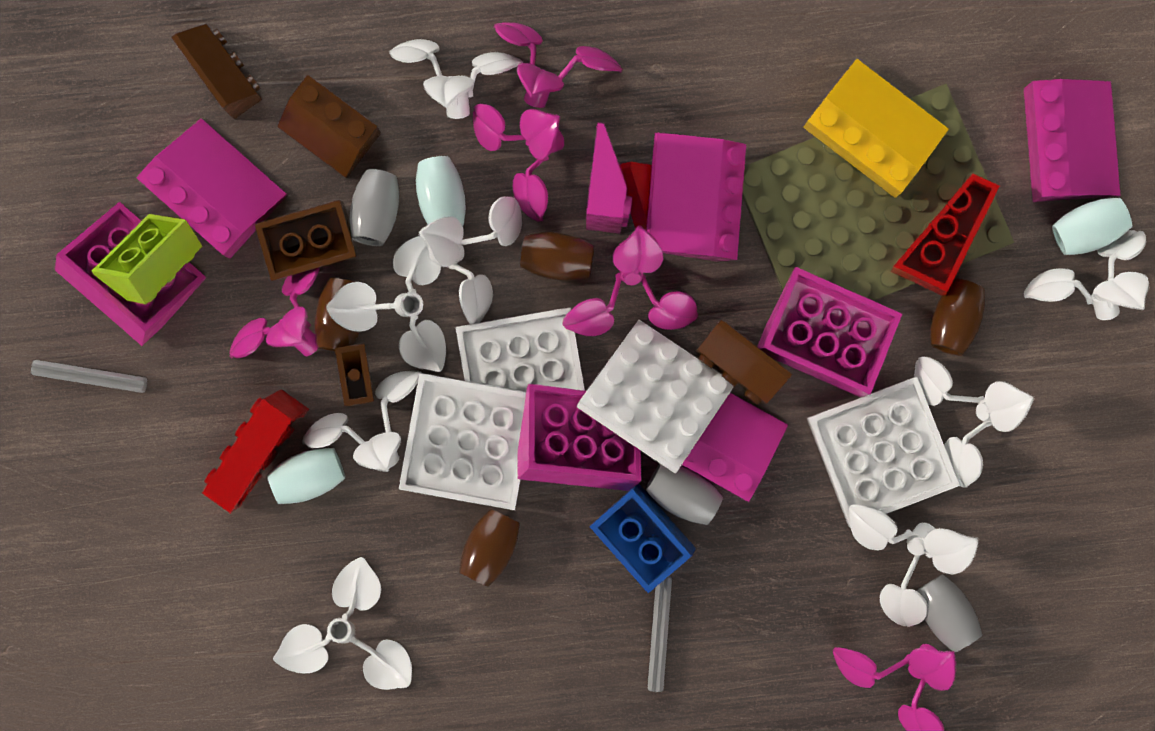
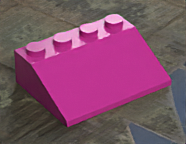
M1054 79L1032 81L1024 88L1033 202L1120 196L1111 81Z
M202 118L157 154L136 177L179 217L187 220L188 224L215 249L229 259L256 231L255 224L264 222L287 196L280 187Z
M598 123L586 213V230L620 234L621 227H627L632 197L626 196L627 187L604 123Z
M655 133L647 232L658 242L662 253L715 262L737 260L746 144L725 139Z
M118 202L56 255L55 271L143 346L169 321L201 285L206 276L188 262L176 273L175 278L157 293L156 298L146 305L127 301L92 273V270L141 222L137 216L122 203Z
M795 267L764 328L757 347L776 361L856 396L864 397L871 395L902 313Z
M536 384L527 385L518 445L517 479L629 491L641 481V450L576 407L586 391Z
M729 393L682 463V466L749 502L763 478L788 425L734 394Z

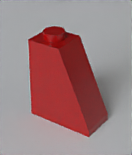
M632 161L619 164L627 187L626 196L632 197L630 213L635 229L641 226L647 231L652 165Z

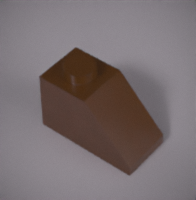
M365 344L335 348L344 406L374 402Z

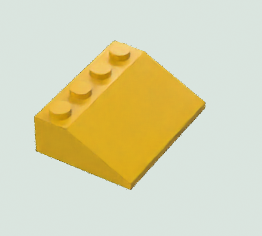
M858 59L853 62L803 127L894 198L904 191L949 130V128Z

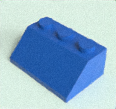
M639 483L590 525L594 533L647 593L651 592L692 557L696 550L694 545Z

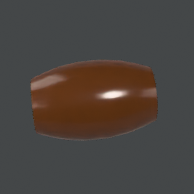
M555 232L525 235L520 267L537 276L553 280L574 281L590 278L594 245L578 237Z
M329 278L320 295L315 315L317 348L335 352V348L355 344L359 332L351 331L338 325L327 312V304L335 294L346 284L355 281Z
M963 279L953 280L947 294L939 299L932 318L930 339L933 348L955 356H962L977 335L983 319L985 289L982 286Z
M490 509L475 525L465 543L459 573L489 587L501 575L510 561L518 540L520 523Z

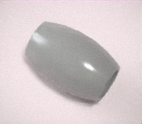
M369 169L365 171L358 182L351 202L349 219L351 237L354 241L370 246H382L390 235L399 207L398 180L394 174L383 170Z
M659 464L646 486L648 494L665 510L679 518L698 524L708 525L717 513L723 500V496L710 482L680 466L675 474L662 464Z
M942 574L916 590L927 601L928 612L924 620L936 637L953 652L967 647L982 636L979 620L972 605L957 585Z

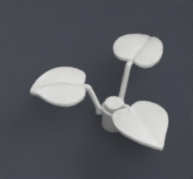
M425 39L410 40L399 44L389 51L392 58L401 62H418L426 58L432 62L437 76L427 79L424 82V89L433 99L446 108L447 116L453 119L469 116V98L473 97L474 82L478 73L481 72L484 75L499 74L523 63L519 58L512 55L490 52L479 55L472 60V66L475 68L472 69L470 78L461 75L447 77L442 75L434 53L439 51V45L433 41Z
M500 197L493 203L489 212V224L493 232L489 235L462 240L464 235L463 227L460 221L454 217L437 219L419 231L420 236L428 246L429 256L433 262L442 267L455 269L468 277V279L460 284L459 300L464 315L470 324L480 323L488 312L493 299V289L485 275L479 274L474 277L471 271L457 265L464 257L462 245L492 240L496 237L502 246L511 245L518 238L522 227V213L515 197Z
M1128 230L1116 241L1097 250L1100 256L1109 257L1108 281L1100 283L1093 290L1092 295L1089 294L1080 281L1074 280V271L1058 268L1045 271L1036 276L1025 289L1024 298H1034L1049 302L1060 301L1069 297L1074 292L1075 287H1077L1086 298L1087 304H1093L1096 317L1100 320H1111L1117 317L1120 313L1118 305L1143 310L1149 289L1148 278L1144 274L1137 272L1121 273L1114 278V262L1116 258L1129 260L1140 254L1146 245L1145 233L1143 231Z
M417 236L402 244L396 251L393 259L395 272L400 276L407 277L405 283L409 291L408 293L398 295L394 303L375 304L376 294L370 286L362 282H352L343 286L327 304V312L338 325L351 331L360 332L369 330L376 325L377 313L375 310L395 309L400 316L411 318L409 324L411 331L405 332L399 341V352L402 359L415 368L440 372L444 367L446 358L445 338L440 327L431 320H423L415 326L418 314L423 309V300L416 294V289H413L411 280L417 285L430 284L438 277L441 266L431 260L427 244L421 236Z
M919 357L916 361L914 377H918L928 405L935 406L940 404L943 397L949 401L978 403L976 414L983 423L965 435L962 441L957 437H951L944 445L959 485L967 488L980 477L983 469L981 453L975 445L968 444L969 440L991 425L1001 432L1015 429L1027 415L1034 396L1024 393L1013 385L1002 381L992 383L988 387L985 397L950 395L947 392L952 388L953 381L948 370L941 363L930 357Z
M403 371L385 378L376 388V397L382 399L381 409L385 433L375 435L365 442L349 426H345L349 420L347 415L334 413L316 421L304 435L302 443L311 448H322L332 444L341 436L342 432H346L360 444L353 454V458L358 464L367 468L388 472L389 468L399 461L397 450L400 446L401 438L398 433L391 432L387 404L389 401L398 402L406 397L417 385L419 373L422 372Z
M851 505L849 507L851 531L854 538L862 546L872 550H882L888 542L895 544L907 539V548L915 556L904 577L901 588L894 584H887L880 593V604L885 614L901 626L910 627L921 623L928 612L927 601L919 592L907 589V584L919 558L926 554L928 558H932L934 566L939 571L947 574H958L964 571L972 562L977 551L978 538L964 536L947 529H935L928 523H919L913 532L907 529L904 534L894 537L898 528L889 516L862 505Z
M362 557L355 559L344 567L334 581L332 588L334 603L339 607H349V610L342 615V618H337L330 622L325 640L322 641V634L316 627L307 624L298 625L287 633L280 648L273 657V660L278 665L289 671L304 674L313 673L323 668L328 662L329 655L324 646L331 640L342 644L351 642L371 654L364 661L363 673L367 682L373 687L384 690L407 688L412 680L411 660L401 644L386 639L381 641L376 650L354 637L355 627L352 622L348 621L354 609L369 610L378 602L381 595L379 578Z

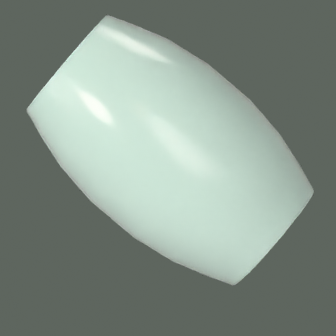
M436 156L420 161L416 174V192L427 224H430L443 217H454L463 226L466 210L465 194L461 178L453 162L448 156Z
M1121 198L1100 199L1084 204L1065 214L1052 226L1055 240L1064 255L1084 254L1098 250L1119 239L1132 228V219Z
M321 448L305 451L286 459L267 474V478L278 504H291L308 501L325 494L345 479V473L335 449Z

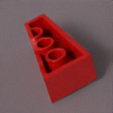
M972 173L922 234L895 263L891 272L941 296H945L1000 186Z
M282 389L263 399L259 398L250 409L253 415L249 421H244L234 435L237 439L233 446L228 445L220 455L219 459L222 462L218 469L213 468L205 478L204 482L207 486L202 494L229 513L238 509L262 477V474L259 473L260 469L265 470L278 453L275 447H280L286 439H289L295 430L291 427L292 423L300 417L304 418L309 408Z

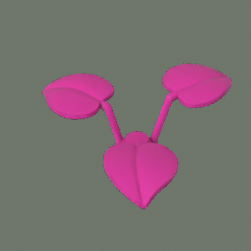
M513 22L494 24L493 28L505 41L518 46H528L531 51L530 64H519L517 73L526 89L523 99L533 107L544 108L550 92L563 89V78L577 62H582L585 66L600 71H623L618 62L606 52L595 47L581 46L576 49L577 55L572 58L560 75L557 76L552 72L541 70L535 66L536 45H541L543 41L542 37L535 30L526 25Z
M487 104L475 105L473 111L474 131L477 140L485 149L489 151L498 150L501 147V140H526L525 144L529 146L531 154L537 160L526 169L525 174L518 173L514 176L513 194L520 209L527 216L538 222L543 221V215L548 205V192L542 179L537 175H532V172L542 162L549 159V154L563 149L564 137L558 130L560 116L548 114L537 109L526 110L520 119L522 135H505L503 133L505 130V120L499 111Z
M638 226L614 251L613 263L620 273L615 275L616 282L610 303L606 306L605 302L599 298L585 300L567 313L562 325L566 329L584 336H599L606 333L614 324V316L610 311L614 309L621 281L627 285H636L642 282L652 304L655 305L649 310L648 318L658 328L666 330L683 328L697 319L698 312L695 300L684 292L667 293L662 296L660 301L655 298L644 273L654 272L661 266L663 253L655 238L644 228Z
M320 267L288 276L283 284L282 293L285 296L290 295L294 309L287 312L272 328L266 327L267 320L265 318H258L247 323L236 335L231 345L229 357L242 358L250 355L261 345L266 334V342L270 346H294L304 356H310L316 352L318 348L315 333L309 329L311 324L307 321V310L299 306L297 296L304 294L312 286Z
M922 644L919 648L914 649L910 655L907 654L900 662L882 672H876V664L867 656L845 648L835 647L833 649V655L841 673L851 683L863 688L872 687L875 679L879 680L908 664L909 673L921 680L912 700V707L902 705L899 708L898 717L906 731H944L939 717L926 708H918V701L925 683L937 690H948L952 686L956 675V660L953 651L940 652L929 644Z

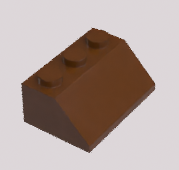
M207 24L176 33L171 37L221 107L233 119H236L262 100L257 93L261 89L251 74L248 77L243 74L240 68L244 64L234 51L229 54L225 49L224 45L228 42L218 29L212 31Z
M309 75L304 78L289 98L277 126L345 178H348L381 134L375 124Z
M341 200L255 224L271 281L357 257L354 240L351 237L348 215L344 202Z
M720 320L696 350L700 354L698 359L710 369L713 366L723 372L721 377L734 387L738 384L746 390L744 395L756 405L759 402L767 404L792 375L723 320Z

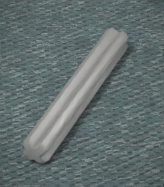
M34 360L31 367V374L35 376L140 393L145 392L147 387V379L145 377Z
M668 576L655 587L648 690L652 692H662L664 690L672 586L671 576Z

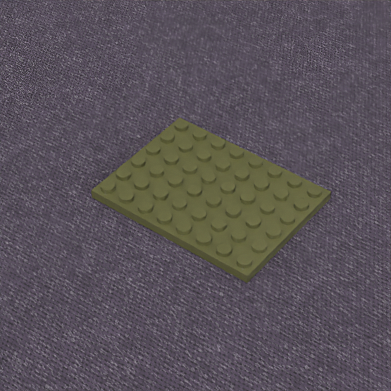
M947 84L909 98L949 128V130L904 191L896 198L816 137L745 166L742 197L782 292L795 267L872 301L916 284L892 273L891 270L895 263L922 234L972 173L987 180ZM995 197L962 264L1014 243Z

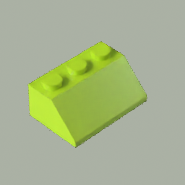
M148 214L92 270V273L127 301L146 305L156 298L157 293L175 278L176 273L186 263L190 262L203 246L187 220Z

